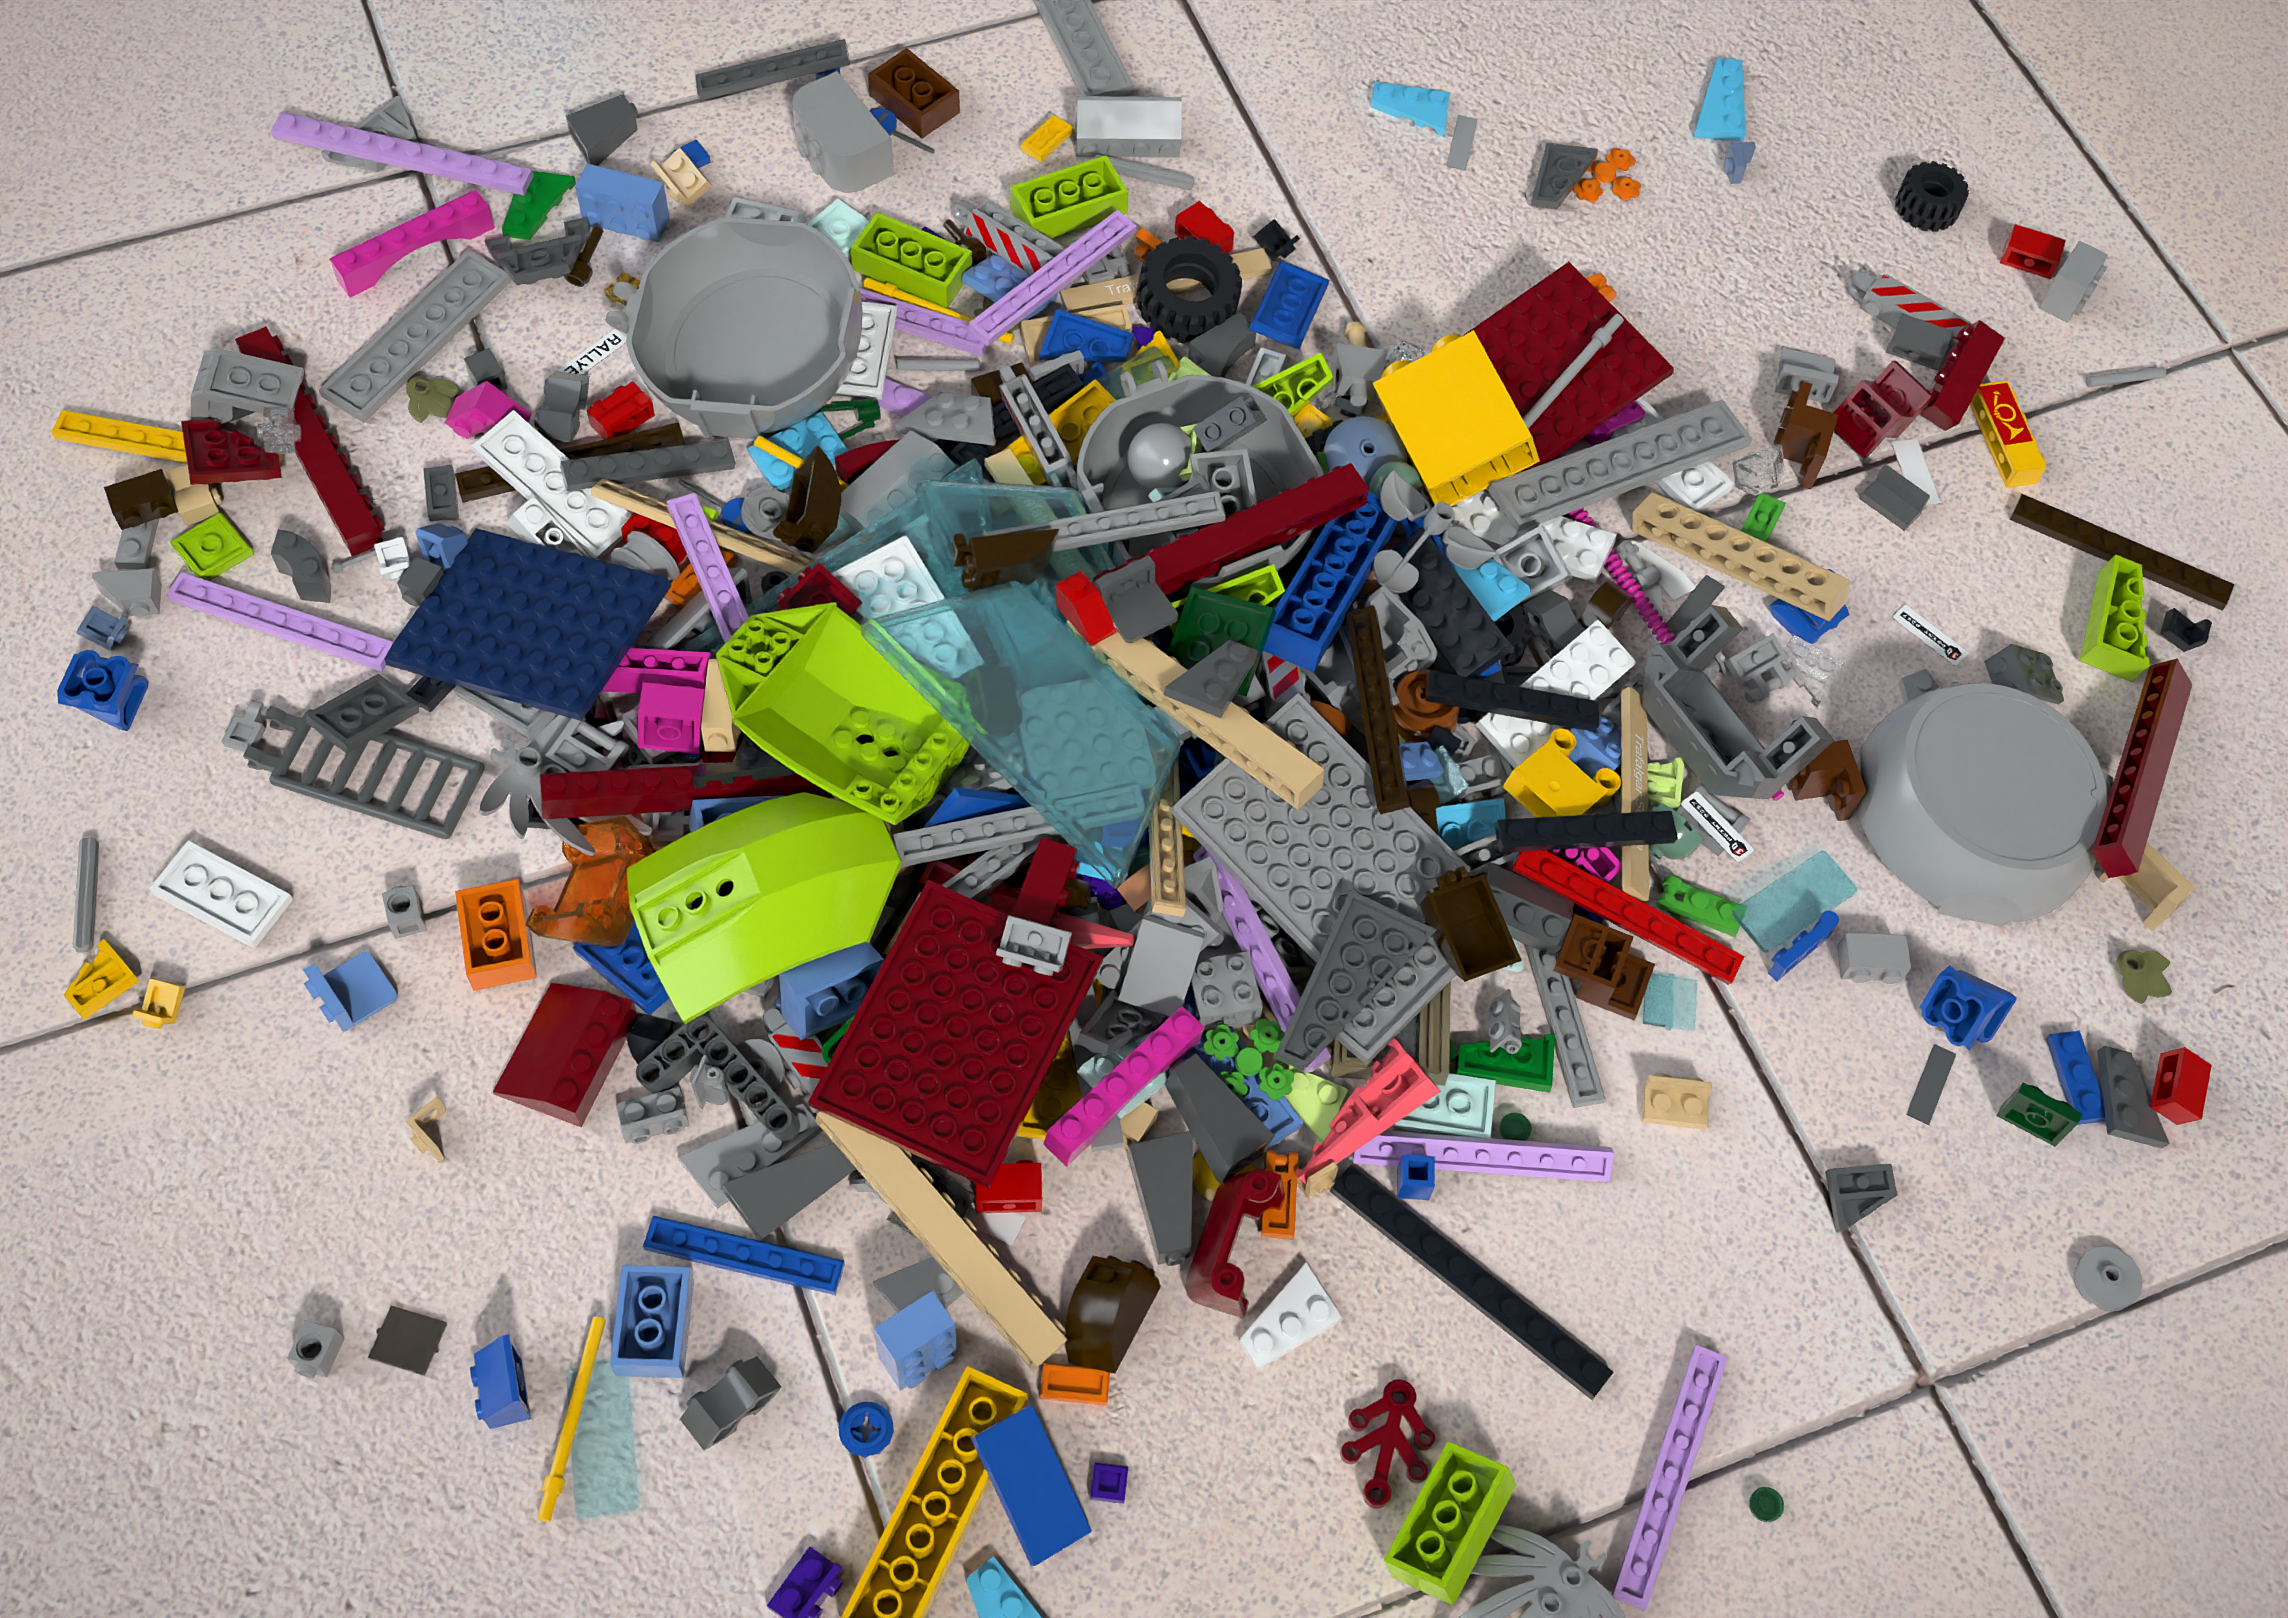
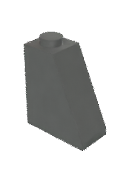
M624 94L566 115L571 138L586 162L595 166L602 163L638 130L636 118H639L637 108L633 102H628Z

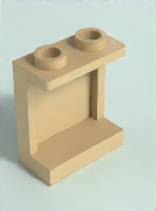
M2148 842L2146 843L2139 871L2129 876H2118L2153 911L2143 922L2151 931L2168 919L2196 889ZM2104 872L2099 879L2104 883L2109 878Z

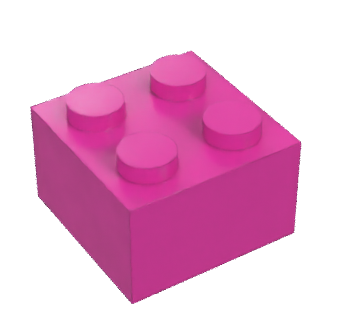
M643 682L638 710V748L699 754L702 738L701 722L705 689L692 686L682 687Z

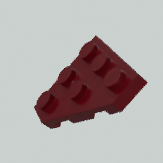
M212 419L181 421L190 485L282 478L277 450L270 447L264 449L254 444V439L235 430L230 433L221 428V423Z

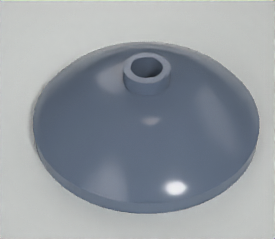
M1367 416L1353 417L1337 425L1329 434L1323 450L1326 454L1328 472L1336 466L1342 467L1352 463L1368 487L1373 475L1382 465L1391 461L1407 463V453L1396 430L1380 419ZM1364 447H1370L1373 453H1366Z

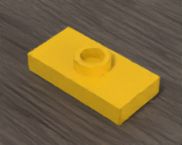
M1053 114L1021 143V150L1041 163L1074 133V127Z

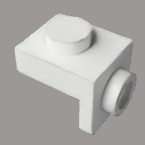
M400 537L374 544L381 567V575L385 580L399 581L411 564L405 539Z

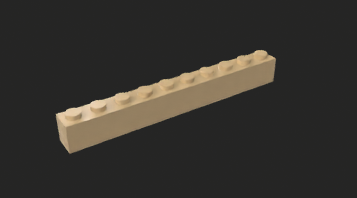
M1067 621V640L1119 679H1122L1127 685L1297 810L1323 787L1324 769L1320 763L1301 753L1292 742L1283 740L1267 724H1261L1250 716L1245 708L1230 702L1223 716L1218 718L1164 696L1165 687L1188 670L1181 666L1176 658L1168 656L1159 650L1151 640L1141 638L1133 643H1126L1116 630L1115 634L1091 647L1074 626Z
M821 1111L817 1113L815 1122L1033 1372L1065 1344L1067 1339L1064 1337L1066 1331L1055 1318L1050 1320L1041 1309L1044 1307L1041 1301L1033 1293L1027 1294L1019 1285L1021 1279L1010 1267L1005 1269L997 1260L999 1254L988 1242L983 1244L975 1235L977 1229L973 1223L966 1217L962 1219L953 1210L955 1204L951 1198L944 1192L939 1194L931 1185L934 1181L930 1174L922 1167L917 1169L910 1161L912 1158L910 1152Z

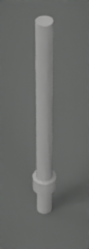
M1615 314L1603 328H1599L1592 335V341L1522 418L1528 429L1600 347L1604 348L1612 339L1611 335L1624 322V319L1619 314Z

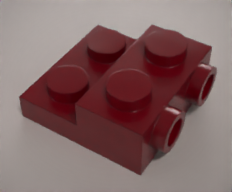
M819 562L813 568L808 566L797 578L799 582L792 589L790 587L785 588L777 597V601H779L777 603V611L836 602L837 607L849 617L863 604L859 598Z

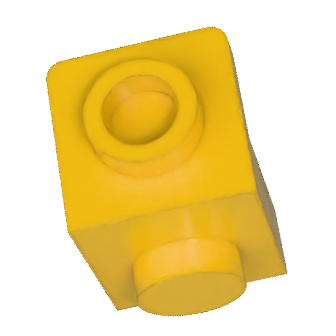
M150 978L142 1010H134L132 1017L142 1019V1025L151 1028L161 1029L163 1024H175L186 986L157 978Z

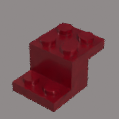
M1893 360L1875 381L1861 380L1833 412L1838 415L1834 430L1863 458H1867L1886 437L1898 438L1935 396L1902 365Z

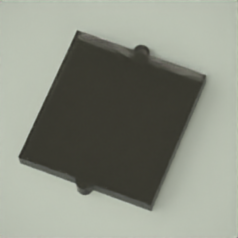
M391 1305L382 1327L376 1330L378 1336L368 1358L425 1376L434 1354L440 1350L438 1345L447 1323Z

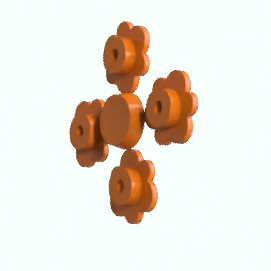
M1613 148L1610 154L1606 155L1607 162H1600L1596 165V158L1587 169L1589 172L1593 171L1595 179H1581L1580 183H1577L1573 188L1574 193L1578 194V199L1596 202L1599 196L1603 194L1600 182L1608 183L1613 181L1612 185L1614 188L1612 192L1615 195H1619L1621 200L1628 201L1631 197L1637 198L1641 189L1640 182L1632 180L1630 177L1616 178V170L1627 171L1629 167L1635 165L1636 159L1631 156L1629 150Z

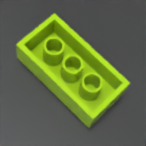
M1107 155L1010 186V209L1016 218L1052 239L1098 224L1117 209L1122 214H1127L1129 192Z
M879 212L874 214L850 248L854 271L885 284L887 282L898 286L899 290L945 308L950 306L963 287L964 283L961 282L963 273L972 268L971 250Z
M1448 1441L1383 1560L1392 1577L1454 1606L1517 1486L1509 1467Z

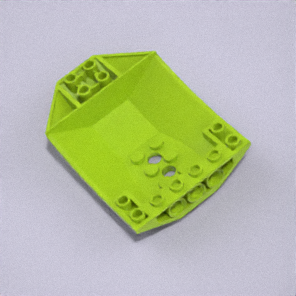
M836 602L751 615L716 653L732 721L740 730L765 752L813 784L893 825L898 824L930 802L960 764L976 735L966 687L938 675L895 650L839 609ZM866 734L872 736L874 741L872 743L860 744L856 739L860 735ZM888 751H895L899 755L888 757L885 756L884 753Z
M803 792L770 799L735 812L679 838L628 867L629 904L647 956L681 1020L686 1024L741 992L776 975L833 952L863 942L869 944L901 867L902 860L883 819L850 803ZM727 881H732L734 885L732 892L727 896H720L719 890L721 885ZM698 897H703L701 906L692 910L693 901Z

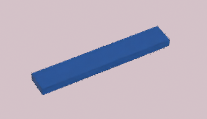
M657 1216L652 1217L643 1244V1249L646 1251L835 1296L845 1266L843 1260Z

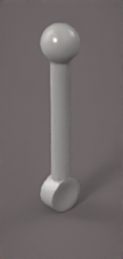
M376 550L342 563L334 562L331 568L335 573H340L347 566L376 556Z

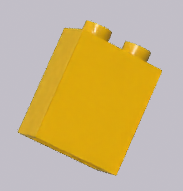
M1474 330L1462 337L1459 334H1450L1441 338L1433 345L1431 353L1412 363L1409 360L1397 361L1383 371L1381 379L1373 382L1382 407L1393 428L1396 430L1410 461L1420 474L1422 484L1433 505L1438 502H1445L1452 507L1489 488L1492 482L1512 476L1540 462L1532 435Z

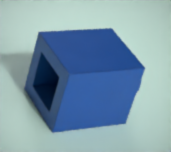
M1402 1154L1397 1167V1198L1429 1201L1435 1188V1156Z

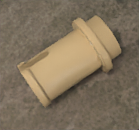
M1360 322L1349 323L1345 328L1344 335L1349 339L1350 344L1369 347L1364 335L1366 332L1365 327Z

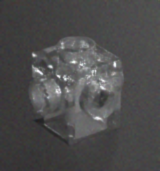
M264 407L263 424H258L257 432L258 441H264L265 452L275 454L296 453V442H301V424H296L294 408Z

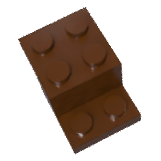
M1802 381L1798 391L1792 390L1787 403V406L1790 408H1784L1779 422L1781 423L1780 427H1783V429L1778 428L1773 443L1778 445L1775 456L1802 464L1799 474L1803 475L1800 486L1811 490L1826 459L1838 415L1806 405L1812 384Z
M1848 739L1832 742L1786 784L1788 790L1792 791L1795 801L1828 796L1829 807L1835 812L1838 821L1849 820L1866 793V788Z
M1574 914L1553 971L1581 982L1575 998L1634 1021L1655 964L1628 954L1634 936Z

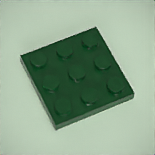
M1191 587L1167 655L1176 658L1181 666L1189 670L1229 640L1257 650V659L1236 694L1247 696L1273 624L1276 610L1272 607Z

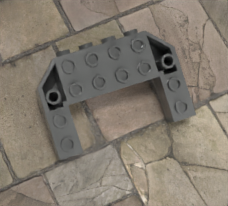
M1710 605L1669 645L1658 643L1653 648L1645 664L1642 707L1711 795L1770 799L1835 740L1817 718L1801 716L1766 749L1702 670L1709 661L1744 630L1726 607Z

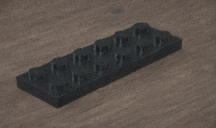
M1420 527L1392 550L1404 558L1425 532L1423 527ZM1428 536L1408 561L1418 570V581L1412 589L1399 594L1414 615L1422 622L1427 633L1459 676L1476 678L1514 648L1430 536Z

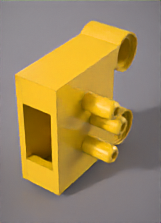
M1557 728L1543 746L1512 771L1502 787L1536 818L1589 815L1597 807L1607 805L1620 787L1621 779L1615 771L1608 768L1598 770L1593 779H1591L1568 758L1576 746L1575 736L1567 729Z

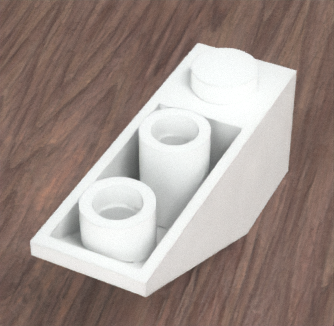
M534 496L515 511L507 521V524L523 541L591 558Z

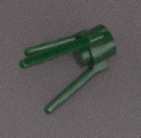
M876 398L833 401L830 406H823L818 410L819 412L854 410L857 421H863V424L839 435L841 441L865 429L874 428V421L881 419L880 407Z

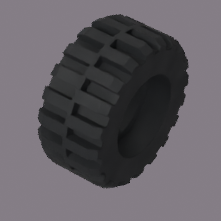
M1185 236L1184 239L1179 240V237L1169 239L1168 244L1166 242L1158 244L1156 249L1151 250L1146 256V260L1141 267L1137 285L1136 303L1138 309L1142 311L1141 316L1146 323L1150 322V328L1155 332L1161 331L1164 338L1169 340L1171 338L1178 339V343L1192 341L1216 325H1221L1237 311L1242 293V278L1239 275L1238 265L1236 263L1232 264L1233 258L1228 252L1223 253L1222 247L1216 243L1211 245L1204 238L1195 240L1193 236ZM1177 279L1197 280L1208 289L1212 296L1202 301H1186L1175 296L1166 284Z

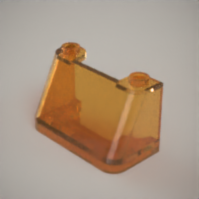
M626 816L575 826L596 850L595 855H587L563 841L562 852L573 867L554 910L547 905H540L534 907L525 925L539 937L602 947L620 946L625 942L634 921L629 904L627 868L656 852L650 841Z

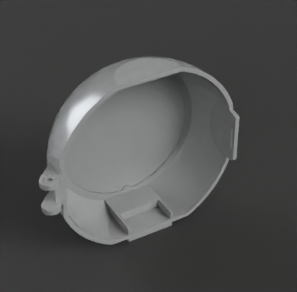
M724 217L700 225L667 245L645 268L639 289H636L627 282L615 283L613 293L627 301L625 313L610 311L605 319L608 325L627 334L626 344L636 371L648 389L666 407L689 422L698 425L705 438L722 436L756 440L758 435L765 438L767 433L775 432L801 422L823 407L838 391L849 374L858 352L862 331V300L859 284L849 260L842 250L819 230L803 222Z
M1161 360L1152 363L1155 379L1140 385H1135L1130 372L1127 371L1121 374V383L1126 397L1111 403L1094 421L1084 438L1077 463V483L1081 498L1080 515L1152 503L1148 496L1152 491L1144 488L1134 479L1128 466V449L1136 434L1143 428L1156 423H1168L1177 427L1198 424L1238 397H1243L1245 400L1249 396H1253L1267 421L1221 451L1247 448L1257 502L1271 499L1284 489L1298 487L1309 478H1318L1324 475L1323 469L1288 410L1280 402L1252 386L1227 378L1186 375L1169 382L1166 368ZM1312 530L1266 551L1258 552L1224 566L1219 572L1165 596L1181 600L1188 597L1191 587L1207 590L1272 564L1275 565L1279 573L1298 555ZM1166 532L1096 545L1103 556L1104 568L1111 570L1122 565L1130 558L1141 557L1154 547H1163L1172 542Z
M1952 682L1949 686L1940 687L1918 695L1894 709L1878 723L1861 747V777L1866 793L1861 799L1860 821L1870 843L1887 867L1915 893L1929 902L1938 905L1939 914L2001 927L2010 921H2027L2052 912L2071 898L2088 878L2097 861L2092 849L2113 785V777L2102 771L2092 748L2077 728L2061 713L2042 700L2007 686L1989 683L1962 684Z

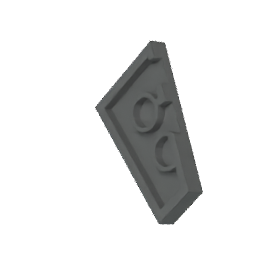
M1546 143L1532 196L1531 207L1557 210L1596 159L1598 149Z
M1112 990L1080 1031L1077 1044L1086 1047L1091 1052L1101 1053L1106 1056L1155 1031L1169 1016L1119 1001L1120 993Z
M2103 1046L2097 1050L2107 1134L2161 1149L2170 1144L2157 1112L2150 1108L2151 1098L2132 1053L2108 1046Z

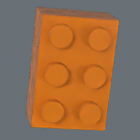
M519 879L455 891L466 976L473 991L537 978L525 895Z

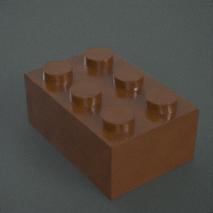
M908 48L868 73L870 97L882 107L892 112L899 121L921 139L960 113L959 90Z

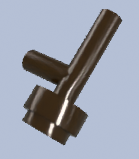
M952 220L944 222L943 227L956 241L954 244L972 251V267L986 259V247L978 238L968 239Z
M595 226L582 252L579 253L571 273L564 275V278L574 286L583 287L589 283L593 275V270L588 264L604 233L600 227Z

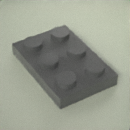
M378 673L307 713L306 723L348 754L419 713V703Z

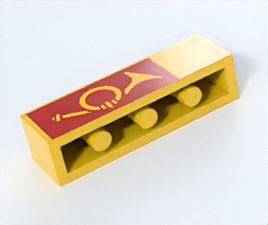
M2008 380L1980 384L1970 406L2006 488L2037 484L2047 468L2046 460L2041 456L2036 444V438L2031 433L2026 416L2019 407L2016 393L2011 389Z

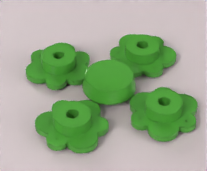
M1259 1019L1255 1024V1029L1250 1032V1038L1254 1041V1048H1244L1240 1051L1236 1044L1239 1037L1235 1032H1231L1227 1025L1220 1024L1216 1027L1215 1031L1209 1030L1206 1033L1207 1041L1204 1043L1206 1054L1215 1055L1218 1061H1223L1226 1056L1235 1057V1066L1239 1072L1229 1074L1223 1071L1219 1074V1078L1227 1086H1232L1233 1089L1231 1091L1241 1101L1242 1096L1248 1092L1247 1086L1243 1084V1075L1253 1076L1259 1073V1078L1262 1081L1259 1089L1261 1092H1267L1268 1097L1273 1101L1280 1100L1283 1094L1289 1095L1292 1092V1086L1290 1085L1294 1081L1292 1071L1288 1069L1283 1070L1280 1064H1274L1272 1068L1265 1067L1262 1069L1263 1058L1260 1053H1264L1267 1050L1270 1053H1276L1284 1036L1278 1021L1270 1023L1267 1019ZM1274 1079L1279 1080V1083H1275Z

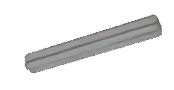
M1097 154V155H1095L1094 159H1095V158H1098V157H1101V156H1103V155H1098V154ZM1108 157L1118 175L1189 191L1193 188L1194 177L1192 175Z
M92 837L82 838L79 841L73 948L79 953L90 952L93 948L99 843Z

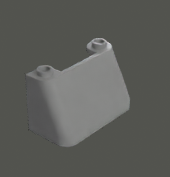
M1383 585L1368 597L1365 608L1374 605L1377 610L1387 672L1395 692H1397L1398 684L1405 676L1414 671L1426 670L1435 661L1437 650L1422 622ZM1341 638L1326 650L1314 673L1300 667V670L1305 672L1306 679L1328 705L1341 711L1348 718L1350 724H1355L1363 719L1356 674Z

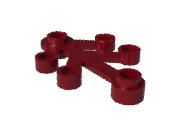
M1401 1379L1390 1381L1383 1390V1398L1363 1409L1353 1410L1348 1418L1349 1427L1353 1431L1361 1432L1366 1429L1369 1420L1389 1411L1386 1424L1355 1442L1348 1441L1344 1443L1340 1451V1457L1343 1462L1355 1464L1360 1459L1361 1454L1381 1444L1373 1479L1369 1480L1363 1489L1365 1503L1374 1509L1386 1506L1392 1495L1387 1479L1394 1448L1407 1467L1406 1476L1409 1481L1421 1483L1428 1474L1426 1464L1418 1459L1399 1428L1402 1415L1415 1433L1413 1441L1419 1450H1429L1435 1442L1434 1432L1425 1426L1414 1408L1416 1402L1414 1387L1409 1382ZM1397 1392L1403 1394L1405 1401L1401 1403L1396 1402L1393 1394ZM1360 1415L1364 1418L1365 1423L1363 1425H1356L1353 1422V1417ZM1419 1435H1428L1430 1438V1443H1421L1419 1441ZM1349 1447L1354 1448L1357 1456L1354 1458L1348 1457L1345 1454V1449ZM1414 1466L1421 1468L1423 1475L1421 1477L1414 1476L1411 1468ZM1372 1490L1380 1491L1382 1499L1379 1501L1373 1500L1370 1492Z

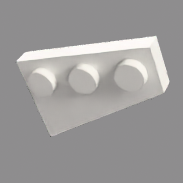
M1305 1263L1240 1338L1239 1343L1256 1371L1338 1324L1341 1322L1342 1317L1308 1264Z

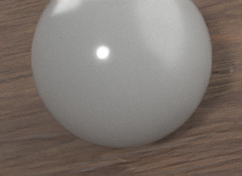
M1156 423L1143 428L1133 438L1128 449V466L1134 479L1150 491H1153L1155 488L1183 486L1188 480L1182 481L1179 474L1183 469H1187L1192 450L1191 438L1181 428L1168 423Z

